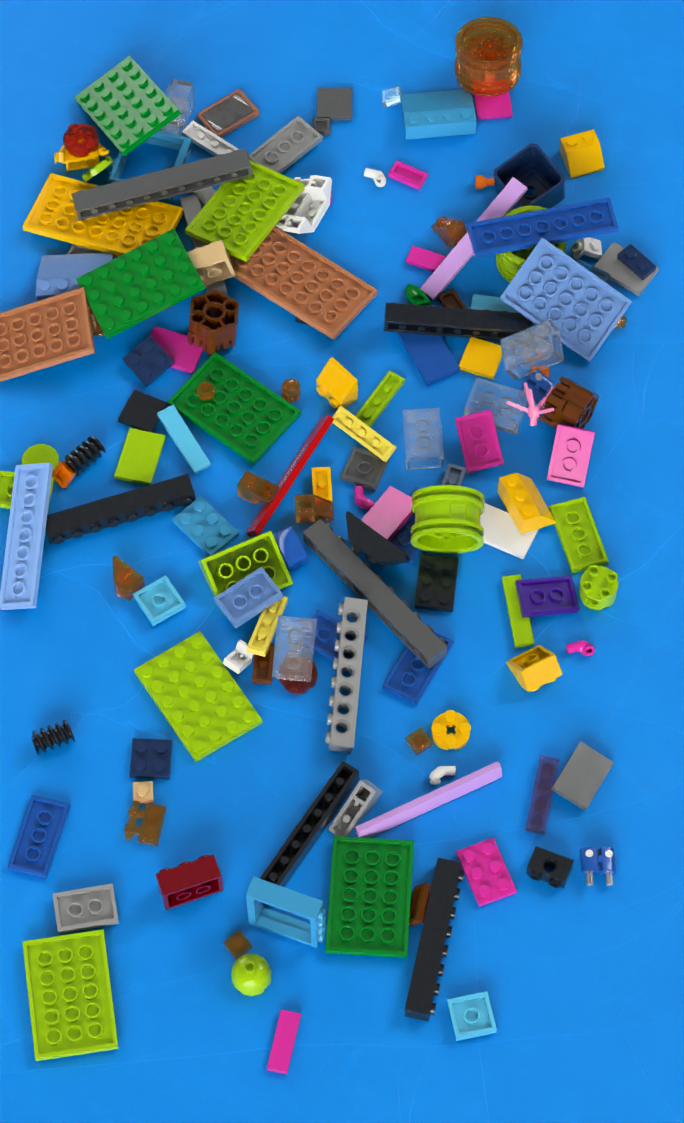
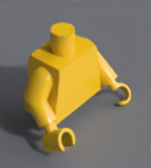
M75 129L72 132L73 136L67 137L66 144L61 146L59 152L54 153L55 164L57 162L65 164L66 162L67 171L92 168L100 162L99 155H108L110 151L106 150L97 140H94L90 134L83 135V130Z

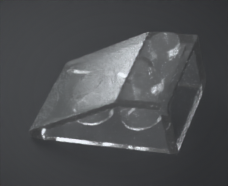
M278 616L272 678L311 682L317 637V619Z

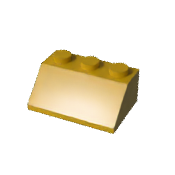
M517 472L499 477L497 492L520 534L555 524L556 521L531 478Z

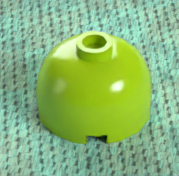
M248 953L240 956L234 962L231 970V979L233 986L242 994L255 996L263 993L264 989L271 984L272 972L269 963L264 957Z

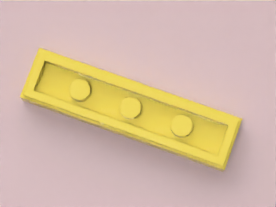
M341 405L332 416L334 418L332 423L384 462H387L397 447Z
M284 596L261 612L247 645V653L266 656L288 603V597Z

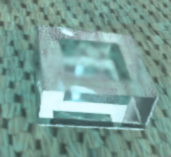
M399 86L383 91L382 104L385 108L401 103V89Z

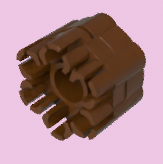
M212 290L209 293L193 297L190 302L188 343L192 345L194 337V346L200 347L202 345L203 351H207L208 355H212L214 352L218 353L220 347L228 349L229 341L232 349L236 345L239 303L218 290Z
M562 376L559 379L561 383L558 382L555 390L553 389L551 394L549 393L543 408H554V411L543 413V416H539V420L557 429L558 424L584 429L593 415L599 395Z

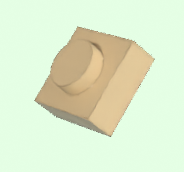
M153 781L133 782L134 804L154 802Z

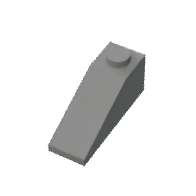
M360 780L328 830L336 836L348 837L373 808L383 791L369 780Z

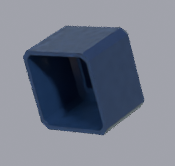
M530 143L494 169L495 191L498 195L513 177L528 189L536 191L532 196L525 193L511 210L529 205L548 209L565 199V179L563 174L537 144Z

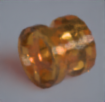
M287 379L283 382V399L287 402H295L300 398V384L297 380Z

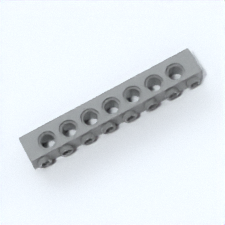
M345 597L343 603H339L338 615H341V621H337L336 633H339V640H335L334 651L338 652L337 658L333 659L332 669H335L336 672L335 676L331 678V688H334L333 695L330 694L329 706H332V712L328 713L327 725H330V732H326L325 743L328 744V750L351 753L354 748L368 600ZM347 617H353L356 622H349ZM351 635L354 640H347L345 636ZM349 653L352 656V658L347 659L344 657L343 654ZM346 671L351 676L344 677L341 672ZM340 690H346L349 695H342ZM338 709H345L347 711V714L339 713ZM336 727H342V728H344V729H345V732H344V733L338 732V731L336 730Z

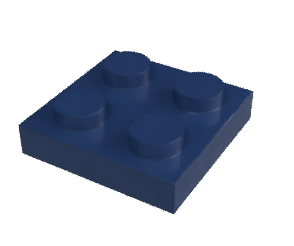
M148 336L122 358L123 362L146 387L175 364L151 336Z
M133 738L130 778L170 779L172 740Z

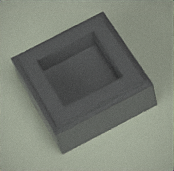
M313 118V128L322 136H331L330 118Z

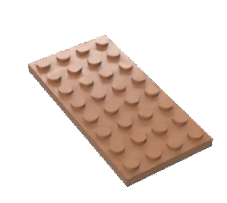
M276 226L247 262L229 254L236 279L333 340L340 335L378 294L377 289Z

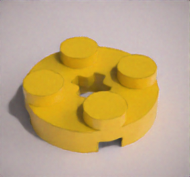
M448 710L438 715L432 723V739L441 749H461L470 738L471 726L468 720L462 714L453 710ZM447 728H454L455 734H447Z

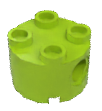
M589 566L582 574L578 594L582 603L593 610H603V608L612 606L617 596L618 575L604 566Z

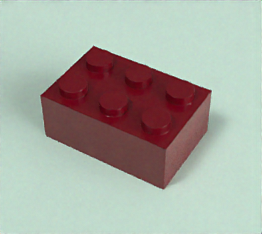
M214 854L200 856L192 862H182L172 869L164 868L156 874L158 890L166 910L223 891L222 876Z

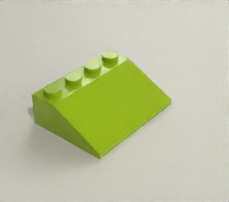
M272 531L264 532L198 560L214 597L260 567L265 570L279 590L293 584Z

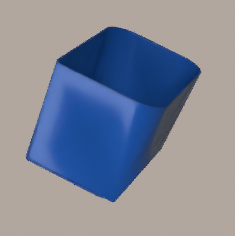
M292 526L273 534L289 572L308 564L306 551Z

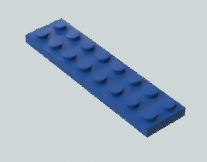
M610 197L467 223L466 226L474 258L533 248L542 237L551 244L615 233L619 229Z

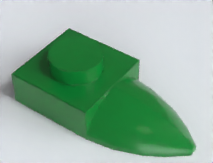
M411 284L407 285L405 292L408 304L431 305L430 300L420 288Z

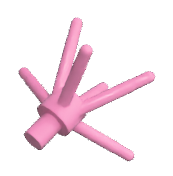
M525 382L524 388L529 404L528 408L511 401H506V403L527 412L530 417V426H537V418L541 414L554 411V408L543 410L542 408L545 405L549 393L551 394L553 389L555 390V387L551 388L538 405H534L532 389H528V385Z

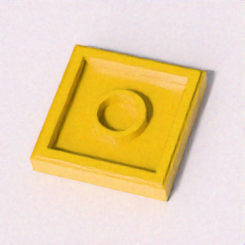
M470 337L459 364L460 370L494 380L504 355L505 347Z

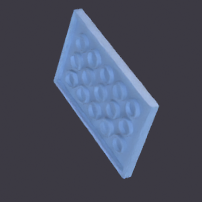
M543 237L499 297L503 302L588 362L592 360L632 303L627 297Z

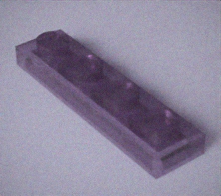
M540 755L525 831L545 835L554 792L551 788L556 782L560 759Z

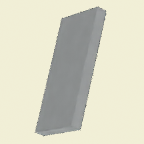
M297 116L249 154L248 157L249 160L281 174L323 140V136L300 116Z

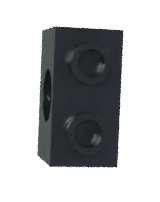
M536 846L527 866L526 874L533 880H542L548 882L554 888L561 887L564 889L573 868L574 860ZM550 866L554 871L548 872L544 868Z

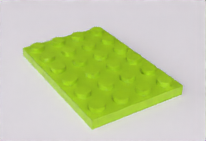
M251 160L253 176L223 183L185 229L186 235L208 245L214 241L222 240L228 254L245 262L248 261L305 189L303 183Z
M201 631L134 669L135 675L195 763L262 724V719Z
M104 929L22 941L35 1060L42 1061L119 1049Z

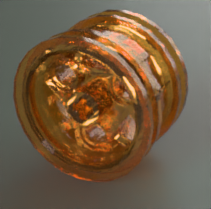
M482 17L469 21L459 29L455 42L457 56L455 59V77L461 87L479 96H497L507 93L518 84L521 77L520 57L522 55L523 39L517 27L504 19Z

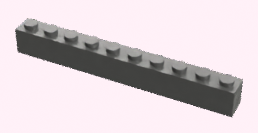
M245 148L191 163H184L180 166L165 168L161 171L149 172L145 175L131 177L126 180L114 181L103 186L80 190L71 195L78 221L250 177L253 174Z
M319 519L303 532L304 542L360 599L368 600L367 606L429 669L447 656L446 642L441 637L438 638L428 624L425 625L421 621L418 613L412 612L404 599H399L391 586L387 587L383 583L381 576L378 573L375 574L366 561H362L358 557L357 552L349 548L345 540L340 535L337 536L328 523L325 524Z

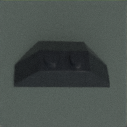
M347 511L348 539L352 543L351 548L359 554L361 552L366 554V559L373 565L378 563L380 566L408 563L411 560L406 553L351 512Z

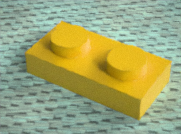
M330 467L312 468L314 504L333 503Z

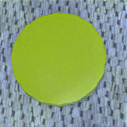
M107 156L106 160L94 165L87 173L82 175L83 180L86 182L110 165L113 159Z
M36 444L29 447L22 457V465L50 462L53 465L52 473L59 463V455L56 450L46 444Z

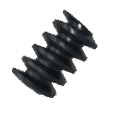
M89 436L87 441L82 442V446L78 445L76 450H72L70 454L65 456V463L76 473L75 476L78 477V469L84 472L83 465L90 467L89 460L95 463L96 459L94 456L96 455L98 458H101L100 451L106 453V450L98 439Z
M62 720V727L56 722L55 729L48 725L47 732L43 728H40V734L35 730L32 731L31 738L37 755H39L40 748L44 753L47 752V746L54 750V743L60 748L62 747V741L67 745L69 744V738L75 742L71 727L66 720Z

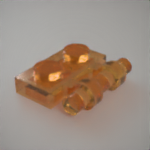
M133 801L132 807L128 811L129 820L128 824H125L124 831L126 833L124 838L132 840L133 834L139 835L138 843L158 846L166 806L146 803L145 810H140V802ZM137 818L143 819L141 827L136 826Z

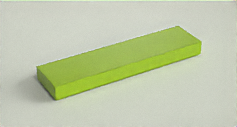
M389 370L355 416L371 428L403 386L405 379Z
M521 574L503 576L502 585L515 648L534 646L530 618H522L515 587L516 580H522Z

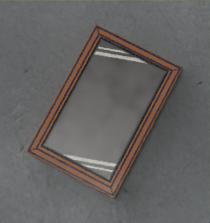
M239 88L196 115L206 129L222 138L258 117L260 111Z

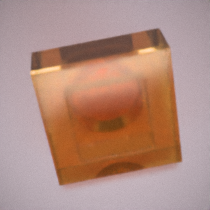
M422 727L405 737V741L416 755L433 745V741Z
M240 930L223 942L235 959H238L252 948V944Z

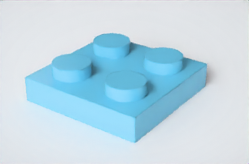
M166 575L133 594V598L153 626L186 608L185 602Z
M487 991L447 999L456 1041L497 1033Z

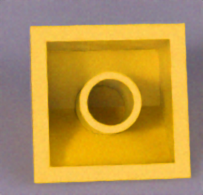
M594 129L560 138L559 152L570 178L605 170L600 142Z
M331 357L316 379V390L320 396H325L329 400L333 408L338 409L341 405L346 409L358 400V380L337 360Z
M537 645L506 661L520 686L528 692L536 691L543 684L554 682L557 677L563 675L555 654L541 645Z

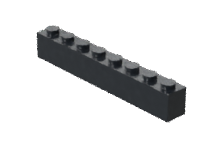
M396 302L386 303L384 331L464 338L474 337L478 339L530 342L532 336L533 322L520 313L490 311L487 309L475 310L470 308L436 307L433 305L399 304Z
M185 474L49 514L46 521L47 537L50 545L54 543L60 544L65 540L80 538L88 533H97L108 527H117L119 524L134 522L142 517H151L162 511L167 512L179 506H188L195 501V492L189 475Z
M344 761L341 762L260 879L282 887L286 886L358 783L359 770Z
M437 858L404 1017L429 1021L430 1015L435 1013L436 1003H433L434 995L438 996L440 984L437 983L438 976H443L444 964H441L442 957H447L449 945H445L446 938H451L453 926H449L450 919H455L456 907H453L454 900H459L460 889L457 888L458 881H463L464 870H461L462 862Z

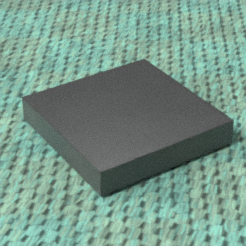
M317 88V118H330V121L352 120V88Z
M355 446L340 476V480L376 492L390 462V458L387 462H384L374 453Z

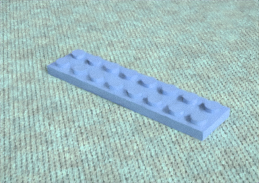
M50 462L16 465L0 589L1 610L36 608L53 471V465Z

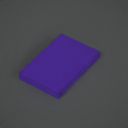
M572 576L516 580L515 582L522 618L578 613L580 610Z

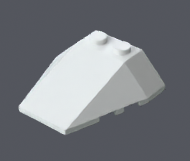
M318 175L310 176L309 179L296 177L294 180L303 183L305 189L276 226L287 232L298 234L311 233L315 231L330 206L332 179Z

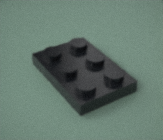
M420 554L415 609L453 612L458 557Z

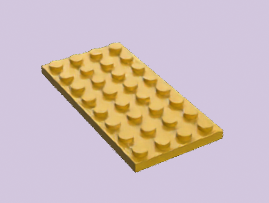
M50 173L22 227L23 231L121 256L173 228L175 229L183 214V208L154 201L78 221L71 194L80 190L91 189L98 185Z

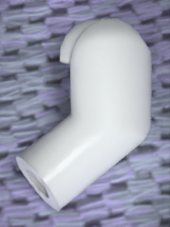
M370 168L365 169L364 176L373 178L378 187H383L386 184V178L382 171Z
M456 766L437 767L429 775V778H431L430 783L432 785H439L441 783L440 779L443 776H456Z

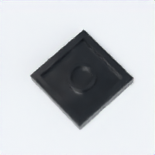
M134 390L120 414L118 422L134 429L153 433L160 422L157 413L167 408L168 403Z

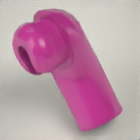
M362 486L354 488L355 504L364 510H370L374 502L364 496V488Z
M584 640L565 645L568 654L578 651L585 656H591L595 652L594 646Z

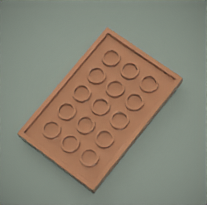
M84 287L0 313V382L96 353L89 305Z

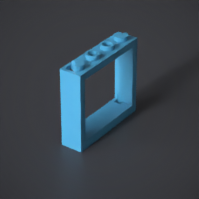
M158 131L144 141V143L178 150L179 154L174 167L187 163L192 152V138ZM118 150V158L114 159L113 170L109 172L107 180L109 184L114 181L124 180L120 179L130 153L123 156ZM174 196L158 201L172 204Z
M253 876L246 893L249 924L315 948L318 947L319 942L323 943L327 932L325 931L326 910H324L323 901ZM263 903L309 919L310 923L265 908Z

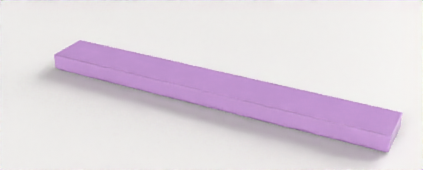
M513 177L477 221L504 217L525 194L528 188ZM468 232L420 288L434 301L474 255Z
M499 762L492 763L355 827L356 835L359 838H372L502 777V767Z

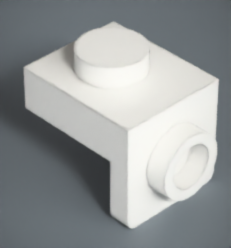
M587 237L578 239L573 244L574 259L578 260L583 255L595 259L602 257L600 240Z
M242 640L237 642L236 649L223 662L225 666L237 674L252 663L254 654L246 652L248 644Z

